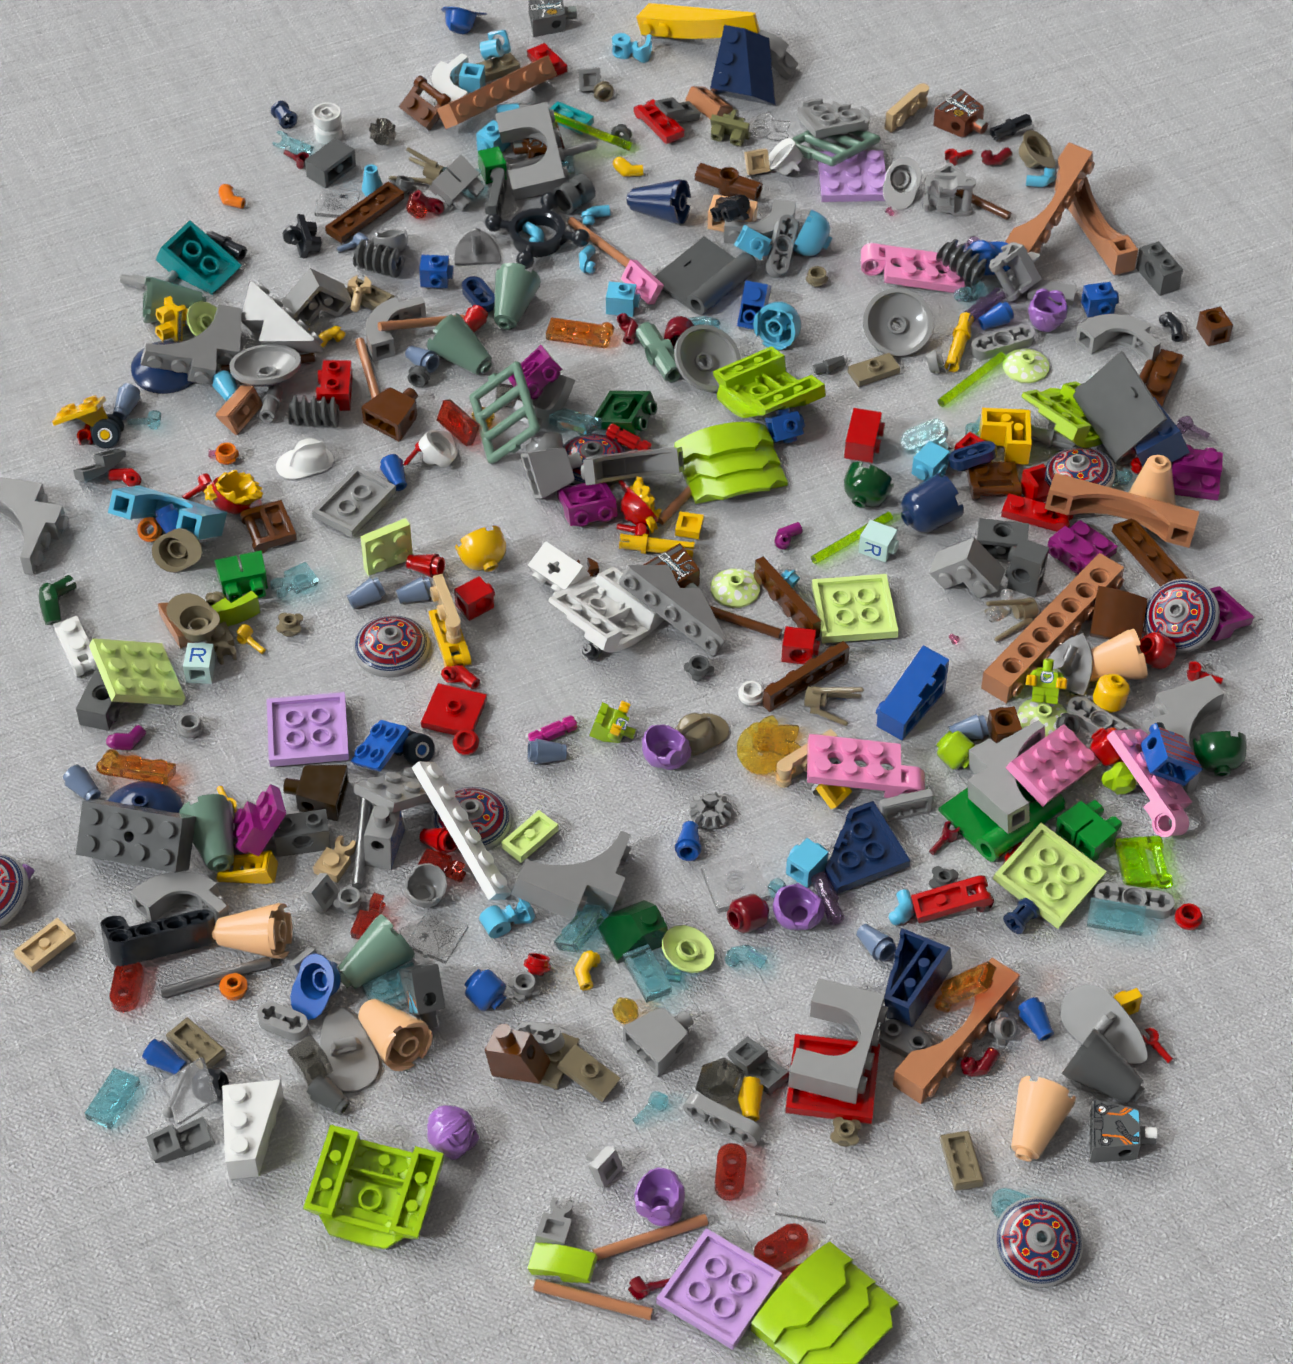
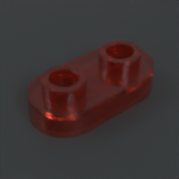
M140 962L126 966H116L110 990V1001L116 1011L129 1012L136 1008L139 1003L144 980V972ZM122 993H128L125 996H120Z
M736 1143L723 1145L717 1155L715 1192L721 1199L727 1201L738 1199L744 1191L747 1154L745 1149ZM728 1160H735L736 1163H735V1164H730V1163H728L727 1161H728ZM730 1185L733 1186L734 1189L728 1190L724 1187Z
M787 1224L760 1240L754 1248V1257L774 1269H778L806 1250L808 1233L799 1224ZM793 1234L797 1235L798 1238L791 1239L788 1236ZM770 1249L774 1253L766 1254L764 1251Z

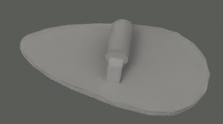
M1082 985L1074 988L1066 995L1061 1006V1018L1064 1027L1073 1037L1083 1043L1095 1028L1102 1033L1127 1063L1142 1064L1147 1061L1148 1051L1140 1030L1120 1003L1108 991L1096 985Z
M331 1007L324 1019L321 1030L320 1050L323 1076H329L343 1093H358L367 1089L375 1082L379 1073V1059L372 1042L359 1021L343 1007Z

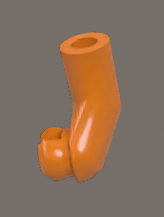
M222 184L218 190L222 203L243 209L245 198L234 196L233 187L229 184Z

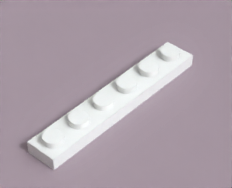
M418 761L412 767L415 775L488 900H505L511 894L507 886V880L497 869L493 856L484 847L480 834L473 828L468 819L467 812L457 801L454 790L443 777L442 769L435 762Z

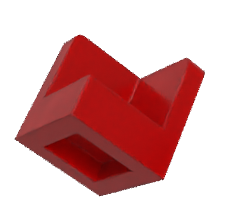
M1045 464L1023 470L1021 488L1025 498L1043 503L1047 501L1050 486L1045 481L1047 468Z

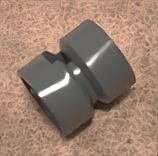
M581 173L558 186L553 191L558 197L557 206L567 214L577 210L581 205L588 203L596 196L591 180Z

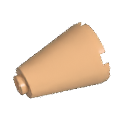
M1162 455L1150 456L1128 493L1175 505L1170 460Z
M1135 629L1127 630L1091 649L1093 670L1090 682L1098 681L1100 677L1107 674H1117L1125 680L1147 678L1145 657L1141 653L1139 647L1141 644Z
M276 903L221 917L215 923L212 937L220 946L275 959H284L289 951H285L286 944L292 943L293 926L291 914L285 913L283 908L287 907L286 904Z
M378 999L369 1000L361 1006L358 1015L359 1021L383 1062L393 1071L410 1069L414 1066L412 1062L418 1056L422 1059L431 1046L433 1035L424 1021Z
M1025 1076L1021 1078L1018 1088L1011 1148L1017 1158L1027 1162H1031L1032 1159H1038L1074 1107L1076 1100L1075 1096L1072 1098L1067 1096L1069 1093L1067 1088L1041 1077H1038L1037 1082L1029 1081L1031 1076Z

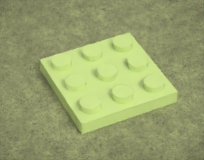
M887 574L812 579L816 613L821 620L820 635L822 643L898 638V627Z
M92 639L89 647L112 702L164 705L183 704L186 699L162 643Z
M1040 823L994 874L993 880L1019 900L1028 898L1033 901L1039 908L1040 916L1059 929L1100 882L1107 871L1044 824Z

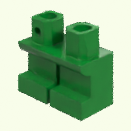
M262 551L239 555L242 571L240 570L237 555L214 560L222 593L225 594L229 602L236 601L242 597V594L249 593L250 591H253L258 598L266 596L268 583Z
M1096 800L1088 804L1080 801L1058 816L1055 833L1095 862L1099 859L1102 851L1107 847H1113L1115 837L1121 832L1122 822L1115 816H1111L1105 821L1101 817L1104 813V808Z

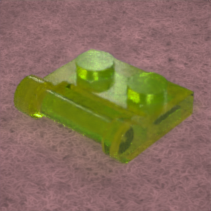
M1146 836L1115 839L1114 846L1124 885L1141 888L1158 887L1159 889H1168L1173 886L1172 875L1168 874L1162 850L1164 847L1162 837ZM1145 849L1152 852L1157 874H1151Z

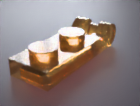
M551 317L546 331V340L607 348L610 345V336L613 335L614 326L609 322L594 324Z
M114 749L107 750L96 764L97 771L103 775L168 785L176 774V764L168 763L162 759H143L137 755L124 756Z
M987 961L945 980L941 987L942 994L935 1001V1008L943 1012H949L952 1005L968 1000L981 992L985 993L993 984L992 978L996 967Z

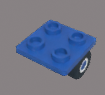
M380 720L371 728L370 734L364 743L358 746L351 762L354 765L380 772L394 753L397 756L404 754L405 759L412 764H416L418 761L429 762L434 755L435 745L431 737L426 734L416 733L406 726Z

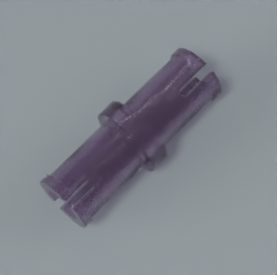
M996 287L985 297H979L976 303L964 312L970 313V316L973 315L975 322L979 317L1003 301L1006 297L1005 293L1002 290L997 294L1001 288Z
M826 873L815 874L811 878V883L815 888L817 896L823 900L827 922L830 925H838L845 918L838 904V894L832 889Z

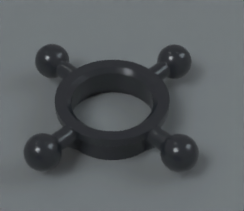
M552 192L542 195L540 200L542 208L521 211L511 221L502 220L498 214H490L485 220V226L489 231L497 232L500 229H506L509 232L514 247L520 252L516 257V263L525 265V269L533 266L534 257L549 256L555 253L567 241H573L578 247H584L590 241V235L584 229H578L575 232L566 231L563 218L552 211L558 205V197ZM528 221L534 225L550 227L557 232L553 238L544 242L526 241L518 234L523 230L524 224Z

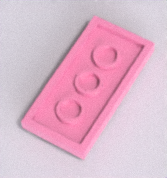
M1063 724L1012 760L1006 766V769L1042 806H1045L1092 771L1100 761L1076 737L1075 733Z

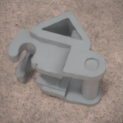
M948 163L934 172V176L927 175L923 209L928 210L931 204L937 206L936 210L940 211V213L948 212L954 217L970 216L973 211L971 201L973 188L976 186L975 178L966 177V173L952 163ZM957 189H964L963 201L955 196Z
M1016 242L1002 246V253L991 259L989 265L990 270L995 272L1006 292L1005 297L1007 301L1017 299L1020 293L1025 292L1042 279L1034 265V262L1041 255L1034 252L1028 253L1024 245ZM1008 265L1011 267L1013 273L1009 274V277L1006 275L1003 266Z

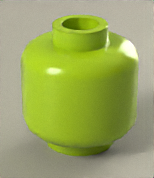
M949 731L936 745L938 747L937 756L953 770L961 766L966 769L969 766V749L973 748L975 744L962 732L955 731L952 733Z

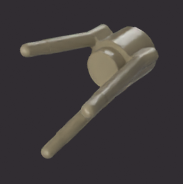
M409 147L406 149L407 152L419 158L416 159L410 156L409 160L424 167L423 176H426V178L410 177L416 183L431 185L445 170V167L439 165L438 162L425 157ZM389 176V180L396 181L397 176Z
M1030 597L1015 600L987 601V606L1000 607L989 608L984 611L986 614L1013 611L1014 617L1022 620L996 636L994 639L996 642L1022 627L1030 625L1033 618L1037 617L1039 613L1036 600Z
M808 686L804 706L810 707L811 714H818L847 726V721L821 710V707L827 706L828 697L860 699L862 695L856 693L863 692L864 688H821Z

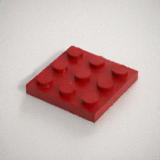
M795 1034L791 1065L797 1048L828 1056H838L851 1051L858 1044V1041ZM880 1044L877 1047L872 1046L870 1053L875 1054L871 1070H865L864 1077H868L864 1094H858L856 1104L788 1087L785 1113L828 1119L842 1117L844 1120L852 1121L856 1119L860 1123L872 1124Z

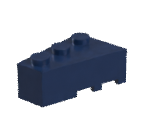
M1155 397L1153 398L1167 420L1136 446L1137 456L1142 467L1147 459L1153 455L1165 456L1170 462H1173L1190 453L1181 431Z
M901 928L900 940L895 951V960L890 971L884 1002L885 1006L888 1007L887 1019H895L913 1027L952 970L950 947Z

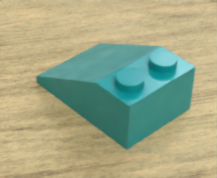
M191 220L160 248L155 259L168 272L176 271L179 279L211 295L242 266Z

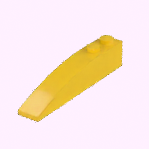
M649 3L636 16L641 35L650 34L657 37L682 39L721 38L724 25L745 28L755 33L760 32L756 13Z

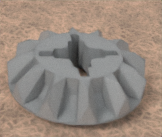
M705 791L702 796L695 795L694 801L689 806V815L692 821L706 829L722 827L730 820L732 814L731 804L728 803L726 796L721 797L717 792L707 794ZM706 806L710 808L715 806V812L712 810L706 811Z

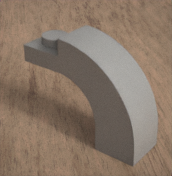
M760 30L758 34L770 39L772 67L787 80L792 76L799 64L786 52L789 44L770 32Z
M773 200L770 215L760 221H725L724 243L734 244L744 225L772 240L775 223L779 218L786 214L795 218L796 202ZM786 222L783 223V224L786 226L785 232L783 233L784 235H785L786 231L789 229V228L787 227V223H786Z
M394 297L381 303L371 312L366 322V339L368 353L373 362L395 356L394 340L391 335L395 330L379 331L378 322L426 318V307L423 297L400 302L398 297Z
M1104 314L1085 320L1078 325L1075 342L1091 355L1103 347L1121 345L1134 350L1145 360L1151 359L1154 362L1159 355L1161 345L1155 337L1149 334L1151 328L1149 324L1140 319L1121 314Z
M560 374L557 380L553 383L549 382L543 388L542 394L537 399H532L540 429L548 427L560 414L570 396L575 383L574 379ZM517 400L514 409L518 410L523 406L522 401ZM527 416L519 420L521 422L529 424Z
M180 871L177 873L160 874L148 879L130 892L134 908L149 921L157 920L167 911L182 906L194 907L199 910H210L214 913L215 922H217L218 918L229 916V905L223 897L219 896L217 883L206 876L193 872Z

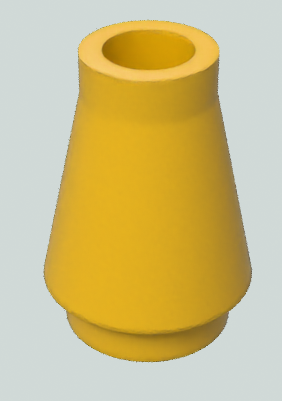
M757 1077L740 1078L737 1081L738 1085L735 1087L742 1115L756 1122L760 1119L759 1113L764 1086Z

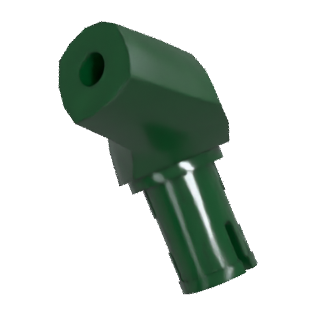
M66 575L53 584L45 583L39 588V604L45 625H53L62 621L59 597L75 590L77 587L76 582L66 586V583L74 580L70 575Z

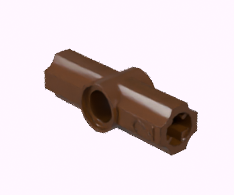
M700 162L694 180L718 188L719 193L727 197L740 194L747 196L748 199L757 201L763 189V183L740 176L738 170L733 167L719 169Z

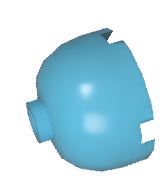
M811 209L794 243L793 251L804 256H814L822 248L827 250L832 240V237L829 236L831 228L828 220L823 215Z
M773 302L764 306L754 318L753 325L756 336H760L764 341L762 343L766 347L772 346L776 350H782L791 345L801 331V319L797 310L785 302Z

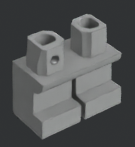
M460 155L432 182L429 190L434 195L438 194L443 198L448 207L453 204L456 208L463 211L471 202L464 193L468 190L477 197L484 190L485 186L478 179L480 173Z

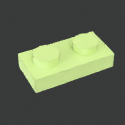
M538 810L501 842L502 849L522 863L558 832V824Z

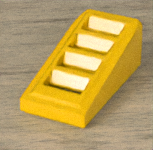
M271 850L262 851L260 856L252 853L234 855V862L231 865L234 866L233 871L229 872V867L225 871L217 872L216 878L218 882L275 883L278 862Z

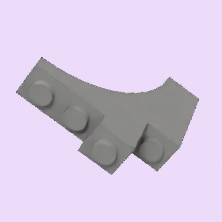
M218 305L214 320L210 326L190 340L166 345L146 343L141 357V365L188 373V381L211 385L212 378L216 372V363L230 365L232 358L240 353L242 308Z
M682 447L594 455L586 457V460H583L584 464L581 465V476L583 480L585 479L586 485L634 478L636 476L642 477L685 471Z
M0 477V515L11 521L22 533L24 544L20 559L24 574L34 575L37 566H40L42 563L43 552L46 547H49L51 539L59 540L63 530L67 529L68 516H65L63 505L47 503L48 496L44 492L42 483Z
M1211 675L1157 693L1152 708L1155 718L1142 722L1140 729L1150 735L1149 727L1154 723L1161 722L1166 730L1182 735L1189 745V737L1195 727L1208 715L1220 710L1224 693ZM1200 773L1185 786L1182 785L1186 793L1196 790Z
M1039 720L1004 738L997 744L989 738L969 749V765L975 774L967 779L968 798L1008 834L1030 822L1029 802L1021 794L1016 784V778L1006 769V766L1045 738V725Z
M620 831L617 839L606 851L582 863L549 865L526 859L511 895L570 920H573L576 910L582 912L585 903L611 913L615 903L621 904L626 892L622 888L625 877L621 876L624 866L619 863L621 860L626 862L631 847L627 845L631 835Z

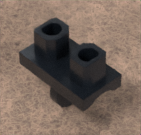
M740 194L735 197H720L716 199L717 206L710 209L715 222L721 220L726 222L745 221L749 219V215L746 212L750 208V201L747 196Z
M297 214V225H289L283 231L282 236L286 243L297 246L300 258H307L309 252L320 251L322 240L321 237H316V222H308L304 214Z

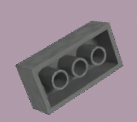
M100 799L82 801L76 855L174 873L187 871L190 866L196 816Z

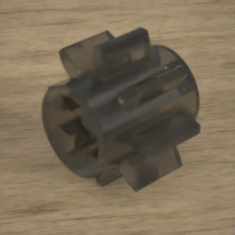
M377 118L375 124H370L369 131L371 133L369 138L373 139L378 145H389L390 140H395L396 125H392V122L386 118Z

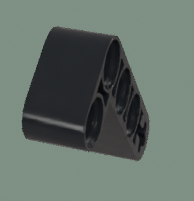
M206 909L130 927L122 916H109L101 921L104 949L110 962L115 966H126L211 945L216 941L212 937V930L215 926L214 913Z

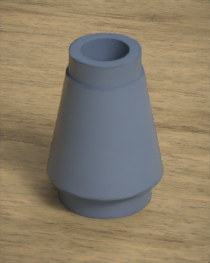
M412 345L405 352L406 358L414 365L425 367L429 373L434 372L439 366V357L434 351Z
M125 383L122 387L118 388L113 411L114 415L121 418V420H126L141 398L139 388L129 383Z
M421 576L396 589L400 604L430 600V587L432 585L429 576L425 578Z
M375 577L373 579L368 578L346 596L354 609L382 600L381 597L386 595L379 579Z
M975 714L952 726H948L949 731L952 733L960 731L969 740L983 739V736L989 735L984 715L977 716Z
M535 738V741L528 742V762H534L536 765L566 760V744Z
M74 765L64 773L63 780L65 781V786L83 799L93 800L100 797L101 792L85 767Z
M863 924L857 930L856 936L866 947L873 959L885 962L895 953L896 945L893 938L868 924Z

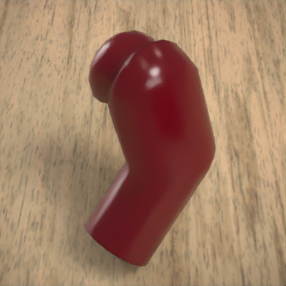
M1005 147L996 155H993L991 150H985L981 153V158L986 166L1002 165L1013 153L1008 147Z
M989 1047L981 1060H975L973 1057H970V1059L969 1057L963 1058L960 1062L963 1074L969 1077L989 1074L1000 1053L996 1049Z

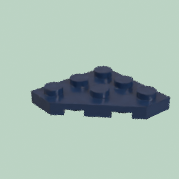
M874 801L849 809L844 826L834 845L832 855L826 864L825 875L837 894L910 867L909 857Z

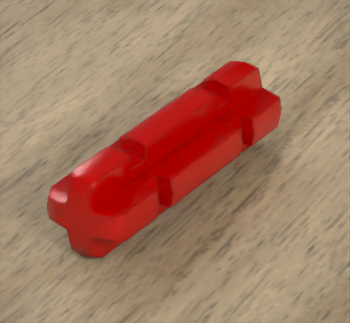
M611 424L606 431L607 437L613 440L615 438L618 439V443L632 450L651 449L652 444L646 440L641 441L640 437L624 429L621 431L620 427L615 424Z

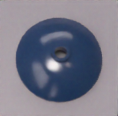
M164 340L152 344L166 345L180 342L173 340ZM144 348L132 360V378L139 387L146 391L169 394L186 389L194 383L188 381V373L142 366L141 357Z
M156 781L130 783L118 789L107 800L179 813L183 807L181 798L175 790L168 785Z

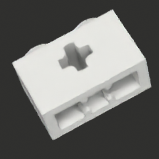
M546 541L528 564L534 572L532 577L542 584L545 582L551 584L550 588L554 592L566 589L584 577L590 576L584 566Z

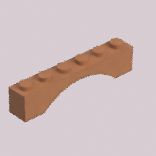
M549 55L437 108V111L445 129L556 76L557 73Z
M1068 142L1058 158L1060 180L1052 201L1035 218L1013 228L1005 241L1006 243L1016 242L1024 245L1028 253H1040L1042 244H1046L1051 236V230L1060 223L1065 208L1068 209L1070 207L1075 192L1081 190L1084 178L1093 171L1095 162H1093L1092 151Z
M1059 171L1057 172L1055 191H1057L1060 180ZM1086 176L1081 190L1075 192L1068 210L1113 275L1135 270L1138 254L1137 247L1128 235L1116 232L1106 222L1095 202Z
M1058 473L1054 474L1045 509L1065 515L1100 513L1125 519L1132 518L1140 525L1157 534L1165 542L1187 548L1190 547L1199 516V511Z
M991 958L976 975L974 985L975 1003L971 1014L963 1026L939 1044L911 1051L895 1070L893 1086L919 1104H922L928 1096L930 1098L933 1097L940 1086L939 1082L944 1077H950L960 1057L965 1058L969 1054L973 1046L972 1043L976 1038L980 1040L987 1032L988 1024L992 1019L996 1020L998 1013L1004 1010V1005L1008 1001H1014L1020 991V987H1018L1020 975L996 959Z

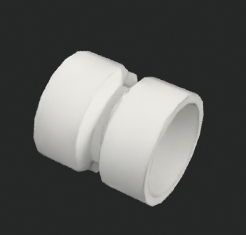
M328 102L315 106L312 115L316 140L325 145L335 138L341 140L343 138V128L339 106Z

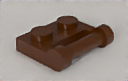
M418 76L414 80V86L401 102L399 108L430 131L440 118L437 108L450 103L451 98L431 86L426 78ZM423 91L437 100L435 107L420 96Z
M1015 461L980 464L966 470L972 499H980V496L1008 495V493L1017 496L1022 494Z
M282 500L246 509L240 513V519L246 525L253 541L252 547L254 552L262 551V553H265L268 548L297 540L296 532ZM256 519H262L268 536L261 537L255 523Z

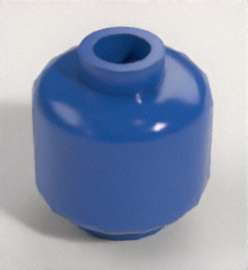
M478 969L464 984L466 987V998L481 1011H486L491 1007L496 1010L506 999L503 995L506 990V984L490 969L483 971Z

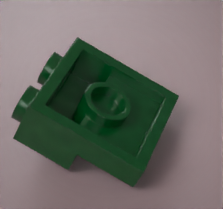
M609 391L590 422L593 429H608L611 424H615L620 427L621 431L624 429L638 436L641 431L647 429L649 417L656 414L657 403L651 391Z

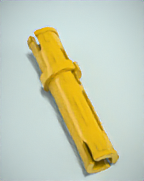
M967 312L960 314L958 325L953 329L952 344L944 364L945 369H948L949 372L959 370L966 343L971 337L970 330L974 322V316H970V313Z
M621 533L619 549L638 550L642 554H646V552L664 553L680 543L690 557L693 558L695 542L648 537V534L635 536Z

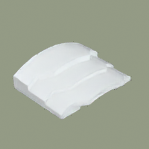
M615 567L599 573L597 577H584L576 584L554 592L548 601L564 612L568 620L584 630V637L605 652L621 651L636 644L665 620L619 585L618 581L623 573Z

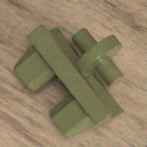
M733 109L731 115L724 113L723 117L712 114L710 119L712 140L720 142L723 140L724 134L731 136V144L741 147L745 139H750V124L745 122V118L739 117V110Z

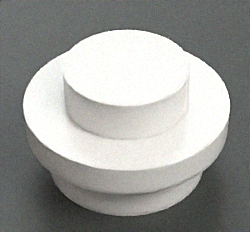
M747 681L740 687L738 697L742 703L753 706L763 701L764 690L759 683Z

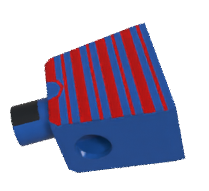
M1161 722L1154 723L1149 727L1150 735L1142 741L1141 747L1150 774L1185 786L1203 770L1187 741L1182 735L1166 730Z

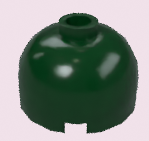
M853 462L849 466L844 478V490L847 496L859 508L879 506L888 498L894 487V483L891 484L892 478L876 466L870 464L869 468L861 467L863 462Z
M1215 731L1200 735L1201 740L1199 741L1196 738L1193 739L1194 754L1199 764L1205 770L1214 772L1215 776L1230 775V771L1242 765L1246 758L1247 743L1246 735L1238 732V737L1231 736L1230 731Z

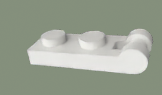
M74 616L54 623V631L76 677L84 675V672L93 669V671L95 669L98 670L89 647L90 641L78 617Z

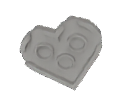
M819 98L804 101L803 107H798V118L815 138L825 139L831 135H846L848 132L857 130L867 131L870 123V112L863 106H861L860 110L851 108V104H838L836 101H833L832 104L823 103V99Z

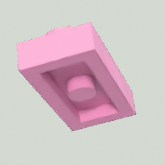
M637 260L629 261L621 277V280L625 283L636 284V293L640 294V297L647 304H655L664 286Z

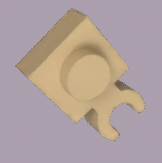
M342 835L338 836L335 840V849L326 847L313 866L314 873L317 875L326 873L332 881L338 883L351 864L350 856L355 853L356 842L352 840L350 845L342 846L344 838Z

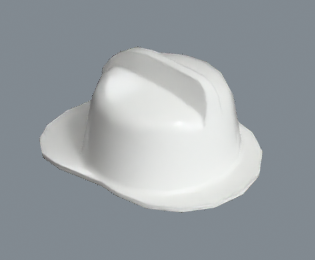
M791 138L784 139L769 155L770 168L782 175H788L793 170L799 172L798 164L801 162L803 155Z
M909 157L898 158L886 172L883 196L887 204L893 209H905L911 205L915 198L921 179V169L914 159Z
M306 438L299 441L294 450L283 454L278 459L276 469L279 475L286 479H301L327 471L332 467L334 459L332 453L326 449L324 441Z

